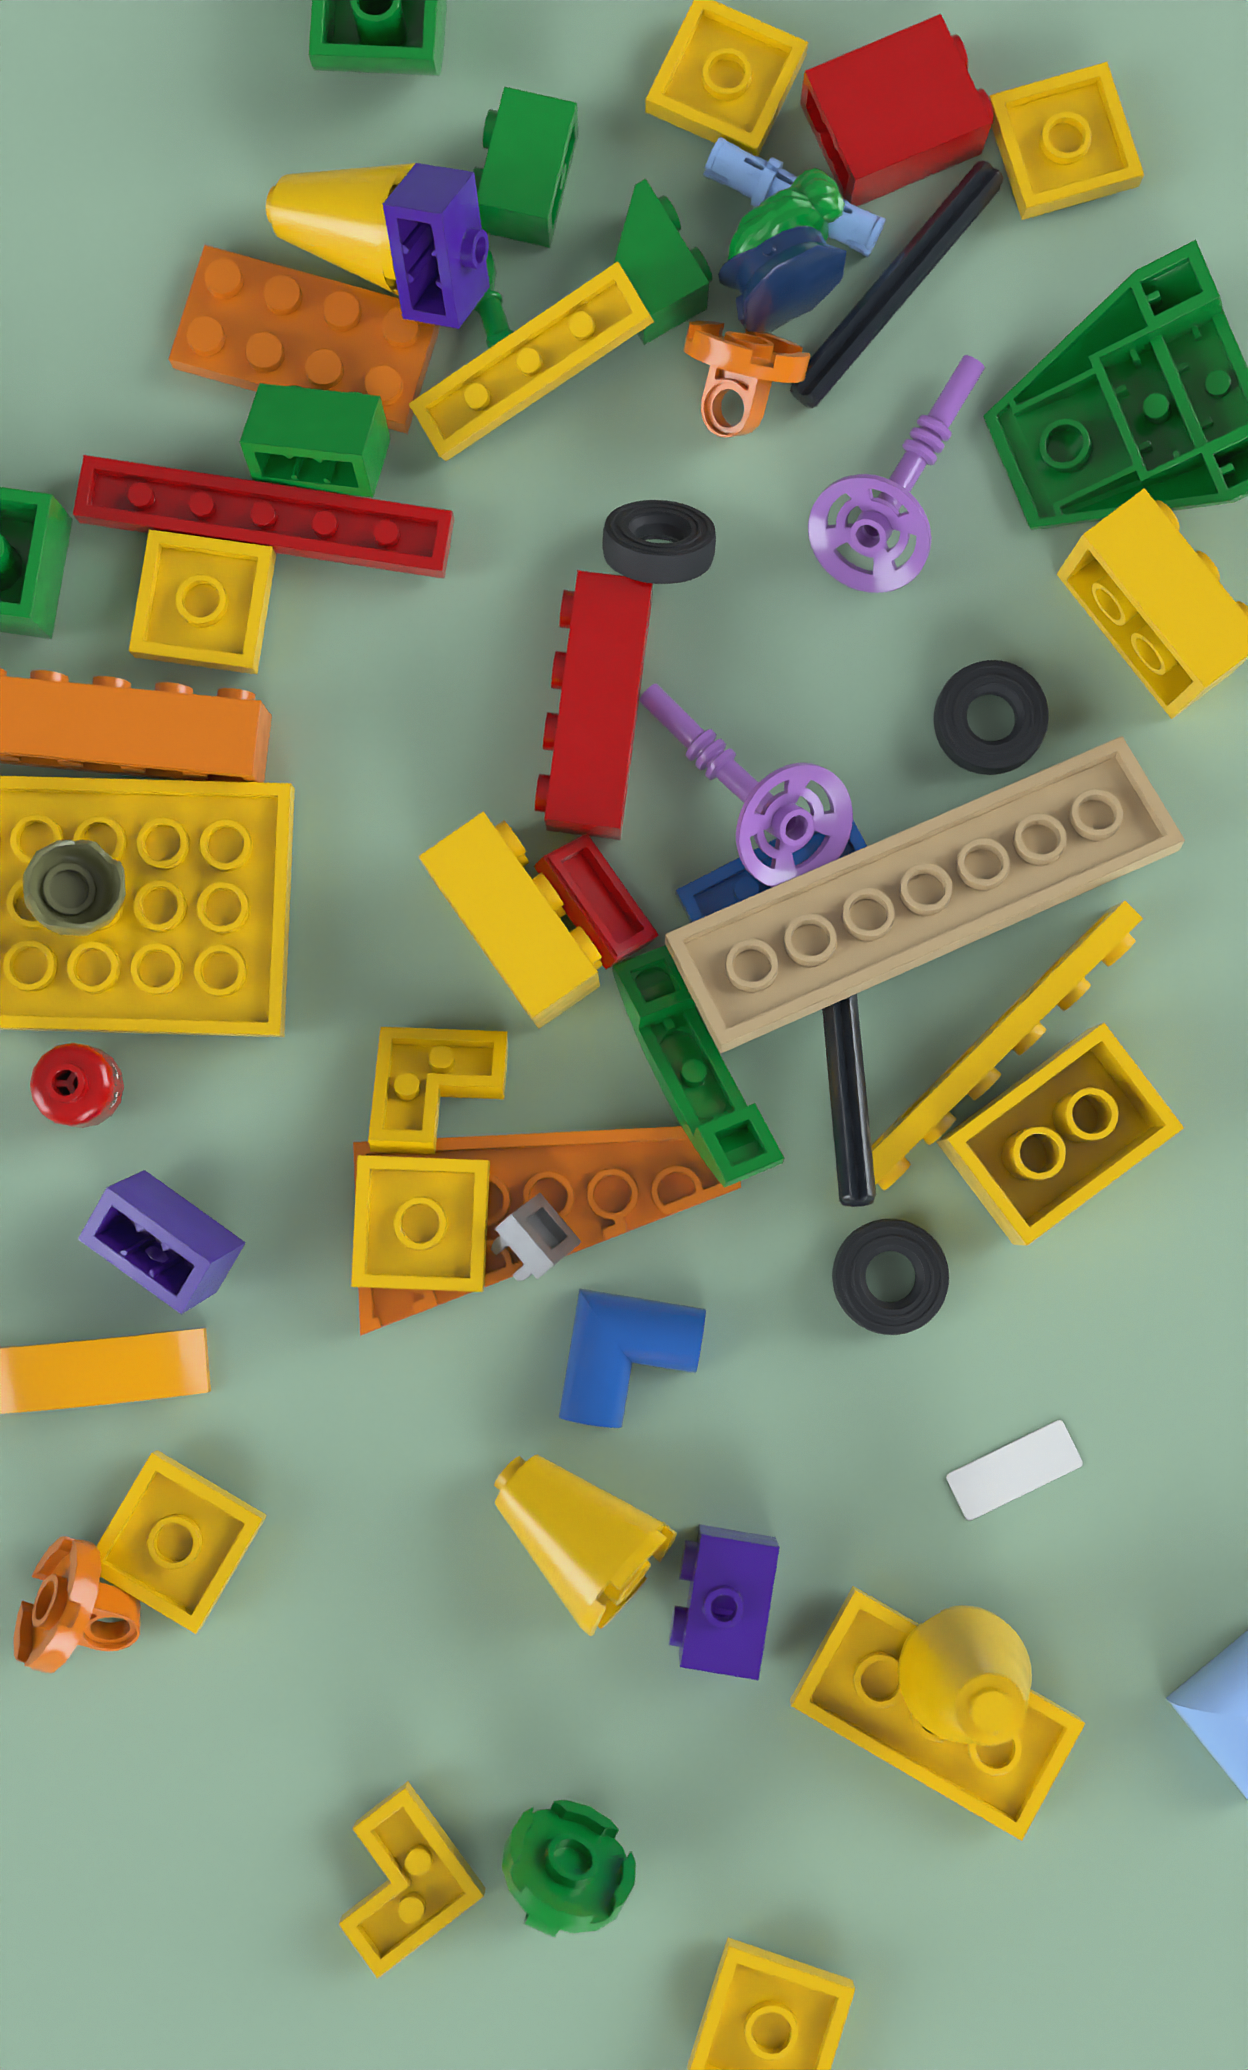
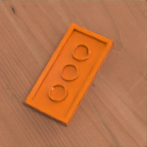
M204 245L168 359L173 369L255 392L259 383L282 386L295 385L303 388L338 392H359L366 395L380 396L388 429L408 434L414 415L408 403L420 395L440 325L403 319L400 300L397 297Z

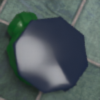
M812 168L805 170L796 178L791 187L774 193L761 202L759 206L752 208L742 217L737 231L733 235L729 247L728 261L722 265L718 277L720 284L731 289L740 290L741 295L736 298L738 320L746 327L748 332H772L788 321L812 311L843 278L846 250L826 243L829 233V223L842 216L845 203L838 191L836 182L820 169Z

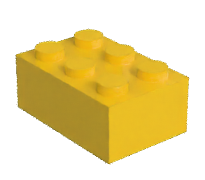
M1144 488L1081 536L1058 571L1057 576L1169 717L1173 719L1231 675L1248 659V606L1243 602L1234 601L1219 582L1220 574L1214 562L1205 553L1194 551L1179 532L1180 525L1174 512L1164 502L1160 500L1154 501Z
M483 811L418 857L432 880L539 1030L600 987L597 969L603 966L599 960L602 957L580 926L569 932L560 918L566 915L562 908L564 904L547 878L540 873L531 879L524 867L530 863L524 854L526 850L506 821L503 820L494 826Z
M1101 1023L1084 1031L936 1141V1143L1013 1245L1028 1246L1183 1130L1184 1127L1105 1023Z

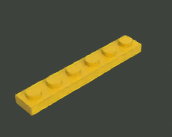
M1126 901L1109 908L871 1144L875 1185L878 1184L883 1190H886L896 1182L911 1165L904 1156L921 1139L928 1145H931L953 1125L956 1118L949 1112L967 1094L973 1100L983 1095L1001 1076V1073L995 1066L1011 1050L1020 1056L1045 1033L1047 1029L1040 1021L1056 1005L1062 1011H1065L1085 994L1091 987V984L1084 977L1100 961L1109 967L1132 947L1136 940L1129 932L1143 918Z

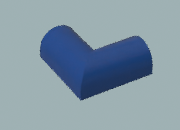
M580 1288L559 1418L591 1426L621 1428L632 1363L696 1373L702 1346L706 1309Z

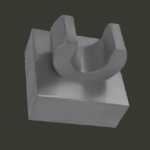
M538 1193L495 1228L500 1236L493 1242L491 1250L497 1255L510 1246L524 1263L513 1274L517 1281H522L532 1274L536 1279H539L578 1246L581 1240L543 1195Z

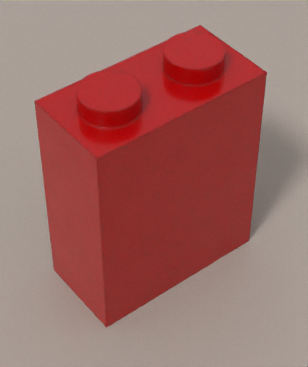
M941 14L804 72L800 105L843 198L857 207L981 155L991 125L994 122L993 108L987 93L982 88L976 89L968 72V56L965 46L957 34H950Z

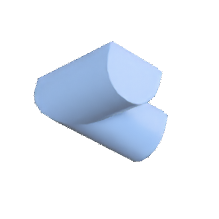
M1247 1630L1167 1696L1166 1699L1248 1800Z

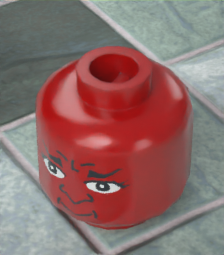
M72 1042L57 1045L41 1056L33 1068L30 1089L32 1100L42 1115L56 1124L85 1128L99 1125L113 1115L121 1103L124 1083L122 1072L113 1057L99 1048Z

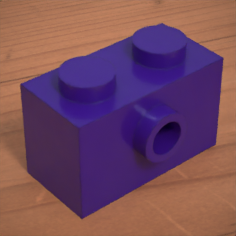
M416 163L383 203L402 317L407 320L459 329L490 287L486 262L489 240L486 231L482 230L475 174L472 171Z
M146 1170L106 1187L78 1238L86 1246L180 1314L185 1313L217 1293L246 1243Z
M699 1524L697 1542L685 1540L679 1580L690 1581L686 1607L674 1606L669 1634V1645L680 1647L679 1662L681 1668L759 1681L780 1549L775 1537Z

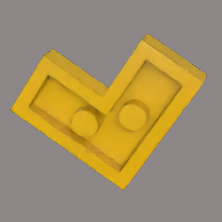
M380 1026L368 1135L370 1152L435 1154L440 1097L504 1099L508 1031Z
M409 1781L356 1820L352 1828L385 1873L388 1880L345 1912L338 1924L377 1979L483 1898L486 1889Z

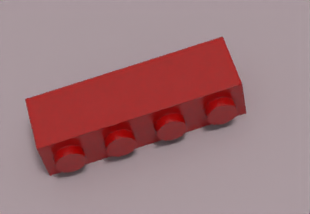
M577 570L575 591L563 590L559 627L570 629L567 652L555 651L551 689L561 690L559 712H547L543 750L553 751L550 775L539 774L534 807L536 812L545 813L544 821L547 831L576 835L588 833L592 837L621 840L653 599V583L637 581L626 576Z

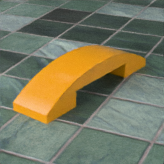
M206 1328L0 1347V1414L107 1405L211 1392Z

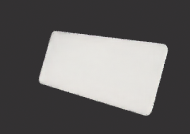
M1057 1420L948 1473L946 1479L965 1518L971 1521L1080 1468L1083 1465V1461L1063 1421Z

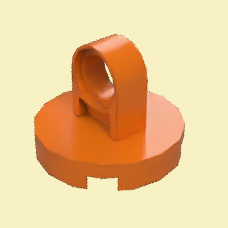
M692 321L689 322L683 347L684 352L692 358L710 365L701 401L703 422L710 432L719 437H737L752 433L760 425L764 416L772 381L781 383L804 381L810 353H802L803 347L768 333L748 332L746 329L745 333L727 331L725 336H722L725 323ZM731 389L739 393L744 404L743 417L736 426H732L724 419L721 410L724 395Z
M61 1536L47 1549L37 1564L31 1577L43 1580L38 1590L34 1604L25 1601L21 1602L13 1637L14 1657L16 1661L24 1662V1666L43 1673H54L66 1663L77 1645L100 1651H118L131 1646L137 1641L140 1635V1600L118 1587L100 1582V1551L94 1543ZM109 1617L124 1619L118 1622L98 1621V1619Z

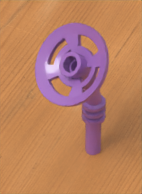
M969 355L962 357L929 414L920 415L917 420L919 427H913L910 431V437L913 440L906 439L902 447L906 452L889 479L870 474L846 476L826 487L815 501L808 521V535L812 550L822 567L844 585L863 592H889L907 585L924 567L931 549V529L922 506L910 491L926 465L935 464L937 456L934 453H941L944 449L942 441H948L952 436L949 427L985 369L984 365L976 358ZM872 489L881 491L878 498L873 497ZM846 493L850 499L840 509L836 518V524L828 525V516L832 504L841 495ZM903 505L907 511L900 514L899 509ZM858 506L862 512L854 523L848 524L850 511ZM894 530L900 531L898 542L889 549L886 542ZM910 534L915 535L916 545L913 554L905 563L897 567L894 560L906 548ZM848 542L859 554L874 558L873 571L852 564L836 548Z
M651 685L642 694L639 701L687 748L685 756L690 761L697 759L695 766L700 771L707 768L705 776L709 780L717 778L744 802L736 827V845L742 864L753 877L765 885L775 887L839 859L851 833L853 809L847 788L834 773L816 764L794 763L773 771L758 782L734 761L736 753L731 748L725 750L726 743L722 739L714 741L717 734L712 729L704 731L659 685ZM810 780L817 782L825 791L830 803L829 811H824L819 797L813 791L806 788ZM785 781L784 791L774 796L769 792L772 788ZM800 796L807 801L811 813L796 805ZM764 830L777 838L775 847L771 846L766 840ZM815 831L825 834L826 836L822 844L814 854L804 862L795 865L792 853L804 847ZM753 835L761 851L772 858L771 867L764 865L755 855L750 841V837Z

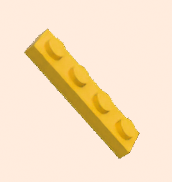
M617 261L408 404L439 457L448 461L652 324L654 320Z

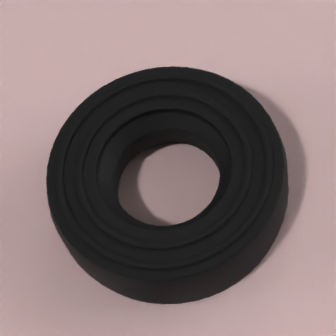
M666 500L631 502L613 510L607 516L604 524L602 549L607 564L619 574L637 581L654 584L686 582L704 574L711 567L715 556L716 531L714 523L706 514L686 504ZM659 539L673 543H654L645 540Z
M1001 660L979 661L956 672L941 690L935 704L933 716L937 740L949 759L967 771L983 775L1006 773L1027 762L1042 744L1049 720L1047 700L1039 683L1023 668ZM983 695H996L1010 704L1014 712L1015 723L1012 732L1001 740L988 741L979 738L972 732L967 722V710L970 703L976 698Z
M881 1219L860 1226L844 1240L834 1260L832 1282L841 1308L855 1323L878 1334L901 1335L921 1328L938 1313L948 1292L949 1268L940 1245L926 1230L904 1220ZM886 1251H895L903 1254L912 1263L915 1271V1283L911 1292L905 1298L896 1302H884L877 1299L870 1292L866 1284V1270L870 1261L878 1254Z

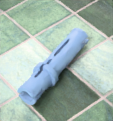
M722 137L716 141L703 173L704 177L722 185L724 184L750 198L751 205L754 207L759 206L761 202L774 193L791 187L797 178L794 174L782 169L783 162L773 157L766 161L740 149ZM843 199L845 203L843 214L834 222L829 223L828 237L849 246V248L868 258L880 236L886 219L867 210L865 211Z

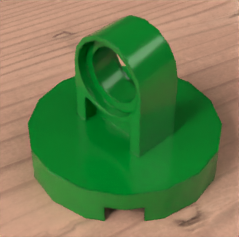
M555 1800L550 1809L537 1810L534 1813V1807L526 1810L513 1827L504 1845L502 1871L509 1892L526 1912L524 1925L554 1938L559 1930L572 1934L598 1931L614 1921L635 1885L636 1861L632 1851L626 1857L623 1847L615 1839L619 1832L617 1826L612 1820L592 1807L569 1800Z

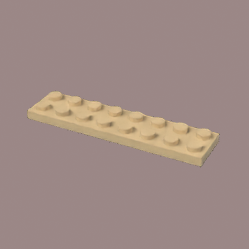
M1121 736L666 933L665 945L721 1054L1180 850L1185 839L1125 739Z

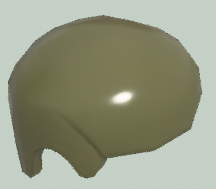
M57 840L36 851L22 877L26 907L39 923L59 935L88 936L107 926L122 906L126 896L125 872L122 863L113 859L96 842L91 840Z

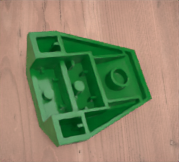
M1196 239L1135 270L983 416L1031 530L1101 521L1144 488L1154 501L1160 500L1164 502L1172 511L1234 503L1248 496V367L1226 318L1221 297Z

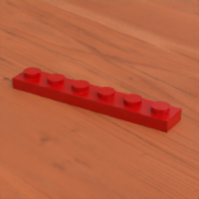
M83 455L72 514L79 523L142 533L156 530L271 546L279 554L445 579L455 520L453 511L89 455Z

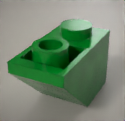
M646 178L634 186L614 263L619 262L654 320L652 324L637 333L644 345L707 310L709 283L713 280L710 267L702 252L697 247L689 250L679 233L681 223L671 201L665 195L658 198Z

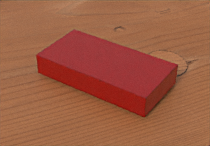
M588 833L546 854L533 866L538 874L542 873L555 889L564 904L562 908L575 927L580 926L592 941L602 957L599 960L605 970L646 947L659 936Z

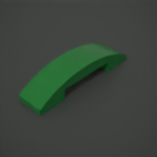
M666 945L613 965L612 973L620 996L647 1061L683 1130L717 1180L725 1188L782 1164L785 1158L757 1105L753 1103L747 1106L697 1012L695 1002Z

